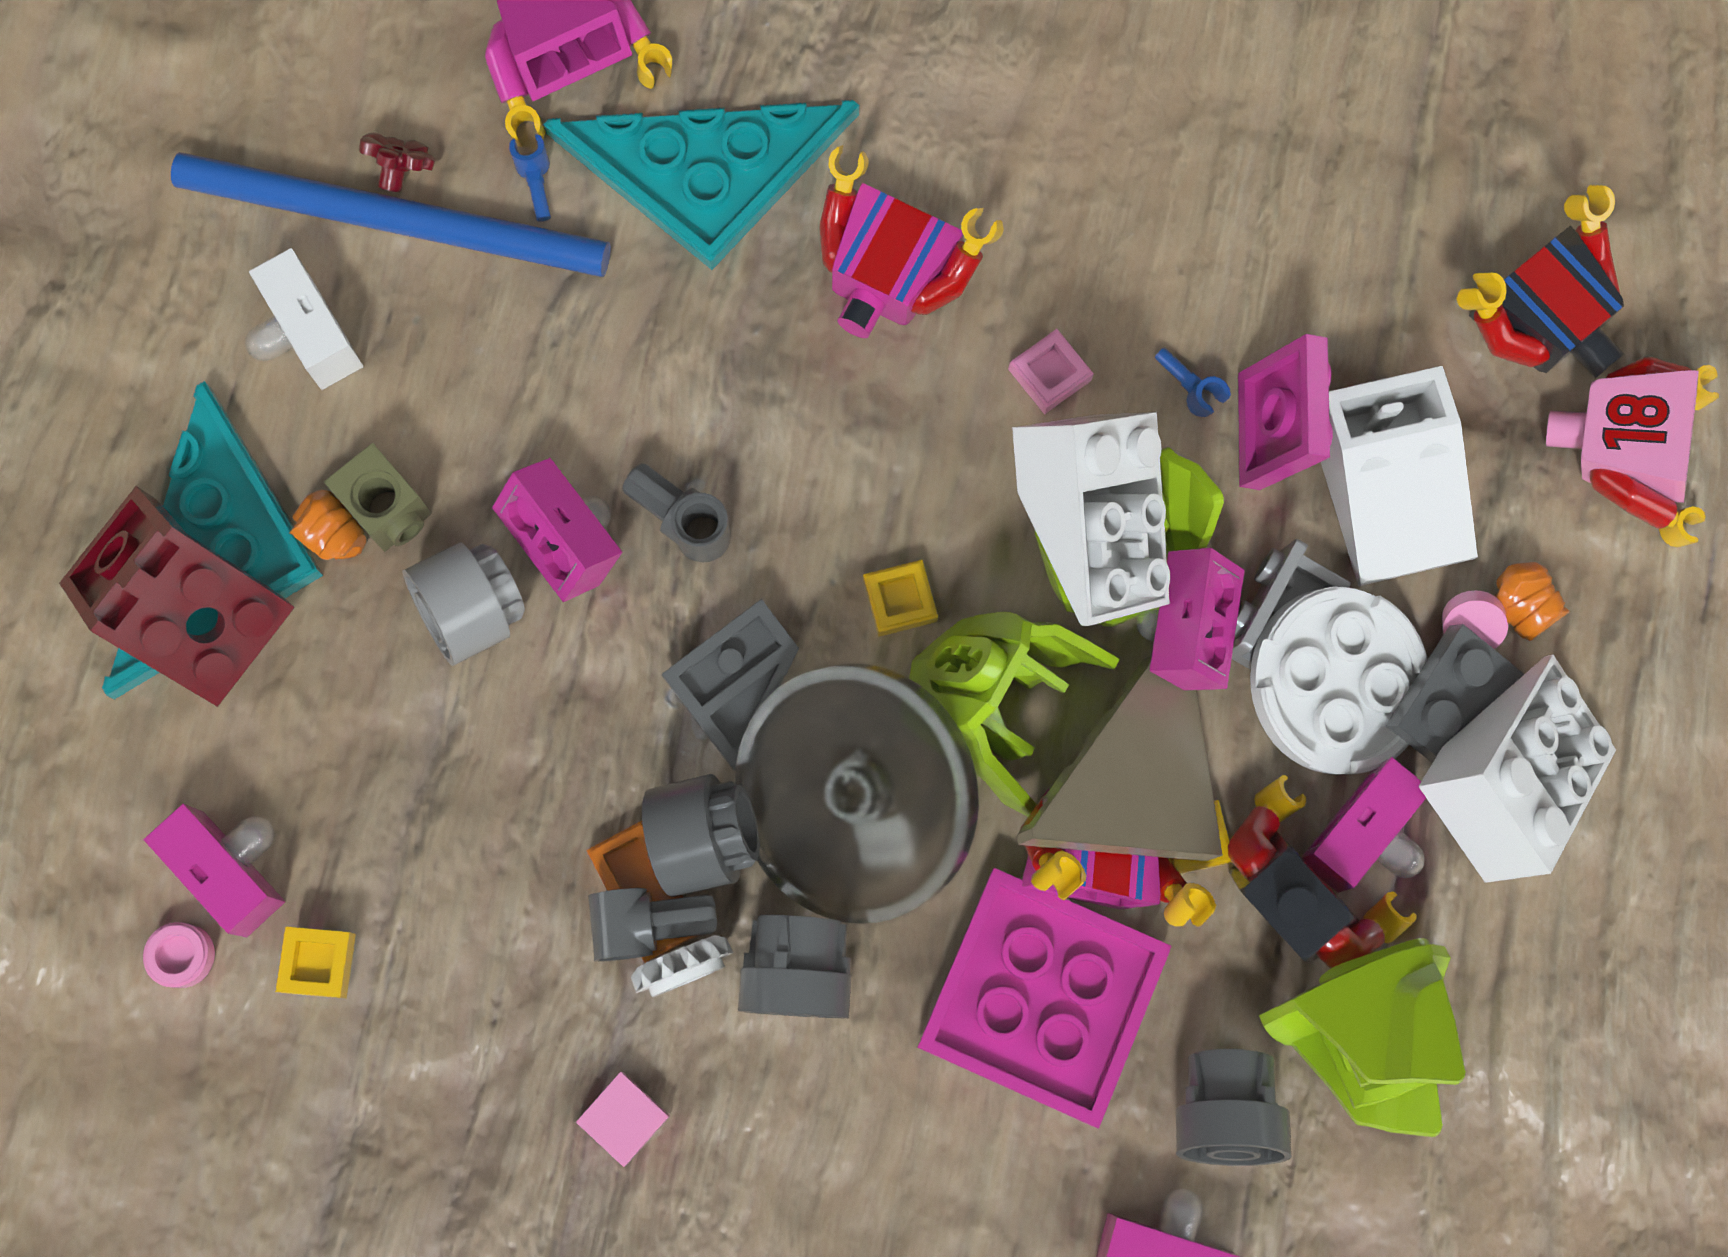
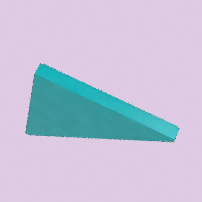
M842 100V105L807 107V103L761 105V110L725 112V108L678 111L679 115L643 117V113L596 116L597 120L562 122L561 118H550L543 125L546 134L703 264L713 270L859 116L860 105L854 100Z
M203 381L196 385L193 395L196 401L187 430H182L168 475L171 481L163 507L188 535L284 598H287L319 579L323 574L307 547L290 534L294 527L213 390ZM210 607L194 611L187 620L186 631L192 635L208 633L217 624L218 611ZM118 648L110 676H105L102 689L106 696L115 700L160 672Z

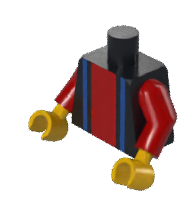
M1589 185L1587 187L1589 202L1585 195L1572 194L1564 203V211L1570 219L1581 221V225L1576 230L1571 225L1505 279L1493 272L1475 273L1473 280L1477 284L1478 289L1465 288L1459 291L1456 298L1458 305L1462 309L1473 310L1469 316L1476 322L1493 356L1527 367H1534L1539 372L1547 373L1572 353L1596 379L1624 355L1617 345L1601 330L1624 307L1612 258L1607 223L1603 222L1614 210L1615 197L1610 188L1603 185Z
M1282 775L1255 794L1256 807L1249 813L1228 844V856L1234 864L1228 872L1238 889L1305 962L1312 963L1315 959L1319 958L1329 968H1333L1347 961L1371 954L1382 946L1383 943L1393 942L1416 920L1414 912L1408 917H1403L1395 911L1391 905V901L1398 896L1395 892H1387L1365 913L1363 919L1359 920L1277 831L1280 822L1306 805V797L1303 793L1293 800L1288 796L1284 789V782L1288 777Z

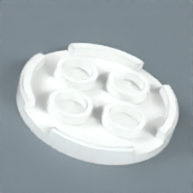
M1337 586L1313 590L1299 595L1283 605L1262 630L1251 662L1250 683L1253 704L1259 721L1268 737L1282 753L1301 766L1328 774L1368 772L1377 769L1382 762L1391 757L1395 759L1408 747L1409 744L1387 728L1386 724L1428 658L1423 643L1412 623L1400 609L1382 596H1374L1354 588Z

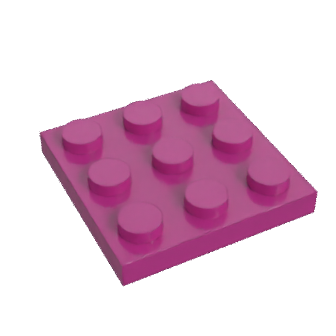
M993 868L917 1048L1099 1129L1172 946L1069 900H1061L1057 895L1022 887L1023 880Z

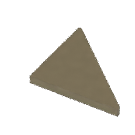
M1152 654L1143 659L1122 688L1123 694L1111 710L1104 713L1083 742L1084 749L1072 765L1065 767L1042 799L1043 806L1030 824L1021 828L1017 834L1018 845L1209 861L1223 856L1196 690H1182L1150 672Z

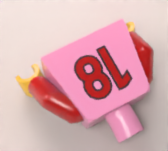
M1651 356L1643 357L1609 373L1605 379H1597L1591 382L1587 413L1550 411L1546 446L1582 449V479L1591 483L1596 492L1627 513L1658 528L1662 539L1668 545L1682 547L1697 543L1698 538L1689 535L1684 530L1683 521L1690 525L1705 522V512L1701 508L1694 506L1677 510L1675 502L1684 503L1695 410H1700L1719 398V393L1709 392L1703 388V385L1710 383L1718 377L1717 370L1714 366L1703 365L1692 371L1689 367Z

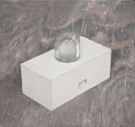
M292 248L248 271L274 314V317L252 328L246 336L245 346L253 358L259 361H271L294 348L303 366L321 390L364 367L309 273Z

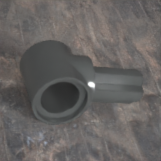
M641 463L631 470L623 483V492L663 521L660 528L661 533L678 544L681 552L687 558L696 562H711L726 552L731 541V531L726 509L719 499L707 493H700L695 488H690L683 492L646 464ZM708 517L718 523L716 531L705 539H694L685 533L689 523L696 518Z
M645 888L618 889L588 895L595 962L650 956L657 949V940L712 934L717 928L716 905L713 897L710 895L652 901L651 893L647 892Z

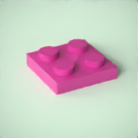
M1305 334L1238 373L1239 487L1262 490L1330 458L1333 429L1329 422L1331 367L1328 363V338Z

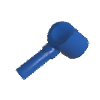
M535 134L538 145L537 150L530 155H521L514 138L509 143V150L515 169L521 177L526 178L527 185L530 188L536 220L538 222L548 221L551 219L545 193L543 175L548 171L550 161L544 141L540 135Z
M1165 347L1156 354L1155 359L1188 392L1186 399L1187 407L1195 416L1208 417L1214 413L1213 408L1203 400L1202 390L1211 392L1215 399L1222 403L1230 398V388L1221 378L1212 376L1201 380Z

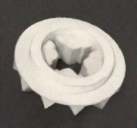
M713 935L646 962L644 965L637 967L631 976V980L636 993L649 989L651 996L655 997L724 968L725 965L722 958L732 954L733 950L727 938Z

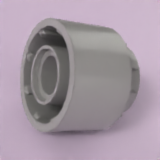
M459 542L402 571L409 593L424 624L439 650L452 666L510 638L508 625L520 620L525 611L523 600L514 579L504 561L492 546L481 544L469 550L462 542Z

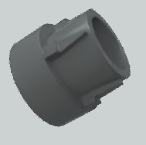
M789 915L758 916L757 921L753 920L749 953L744 952L743 968H741L738 1012L849 1019L852 975H850L851 958L846 957L847 924H842V921L834 919Z
M1214 1049L1191 1054L1188 1057V1087H1185L1186 1104L1176 1108V1155L1181 1159L1191 1162L1222 1166L1270 1165L1291 1159L1290 1111L1285 1107L1279 1106L1276 1102L1274 1057L1263 1052L1244 1049Z

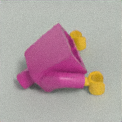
M497 0L502 19L492 26L485 51V59L500 102L507 103L510 110L505 118L506 129L511 138H515L516 144L519 147H522L516 131L518 126L524 121L534 122L538 135L542 139L545 136L544 125L536 110L526 105L525 96L529 94L533 102L632 56L630 49L632 46L638 54L637 77L644 87L654 88V77L646 67L648 63L660 64L667 76L671 77L672 56L670 51L663 45L650 43L647 36L651 32L631 0Z

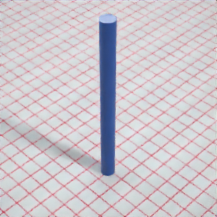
M183 152L176 154L171 166L173 186L185 190L599 277L605 276L610 260V242Z

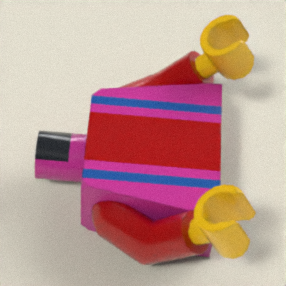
M842 145L834 149L829 157L828 166L831 174L836 178V182L828 186L819 225L822 262L827 270L832 273V290L837 295L848 299L837 320L838 324L854 336L868 338L880 315L899 325H907L916 314L928 315L959 298L983 258V254L980 251L982 246L998 241L1003 234L1004 227L1001 220H996L991 226L989 234L983 238L977 233L975 223L982 215L984 208L970 210L964 216L961 229L864 183L861 184L857 193L853 188L854 180L865 174L869 159L864 151L860 152L857 170L853 174L844 172L839 163L840 156L843 153Z
M1048 789L1045 792V794L1040 799L1038 804L1035 806L1033 811L1022 824L1021 828L1025 825L1030 824V822L1033 820L1035 815L1043 806L1042 799L1045 797V795L1050 789ZM1024 845L1028 853L1022 887L1058 895L1061 900L1072 898L1119 910L1159 905L1161 900L1164 903H1169L1164 908V917L1173 926H1184L1190 919L1193 925L1201 927L1216 909L1215 899L1211 893L1199 884H1187L1169 858Z

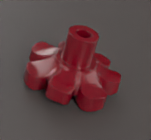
M376 132L368 133L360 138L359 152L374 157L376 163L381 166L378 187L383 190L401 192L405 172L433 170L436 159L428 154L429 147L418 141L411 140L404 144V140L395 137H384Z

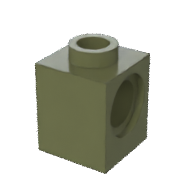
M373 443L324 481L327 487L384 552L393 545L401 546L411 541L422 530L424 520L432 514L418 494ZM384 492L395 493V500L389 509L381 513H370V505L376 496Z

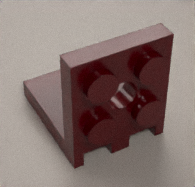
M138 486L134 487L59 583L91 632L217 707L295 608L286 598L188 535L156 498ZM205 607L214 608L218 611L217 624L208 633L192 635L186 631L187 620L194 611Z

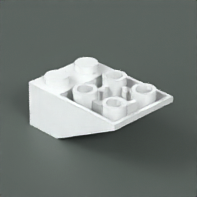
M1443 366L1329 391V422L1332 425L1333 438L1330 445V458L1321 461V465L1358 586L1477 558L1462 426Z
M1157 412L1099 414L1012 427L1018 495L1080 625L1090 626L1170 604V570L1167 565L1164 527L1166 508L1162 497L1161 440L1158 435Z
M1552 654L1542 658L1442 747L1418 787L1485 883L1551 874L1616 749L1606 729L1599 725L1580 696L1576 683L1566 675Z

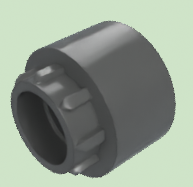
M707 774L646 790L642 802L644 838L655 876L667 895L675 897L735 883L739 879L740 870L752 867L758 859L760 842L756 817L749 796L741 785H737L732 781L721 783L715 775Z

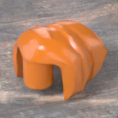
M317 490L308 494L292 515V518L297 523L290 531V534L312 552L316 553L321 559H349L362 553L366 544L364 531L352 514L345 509V506L331 491Z
M1537 562L1512 564L1497 578L1496 584L1499 590L1494 596L1503 604L1508 624L1512 625L1514 631L1523 639L1532 641L1570 612L1564 607L1565 602L1560 592L1555 590V586L1552 584V577L1548 573V569Z

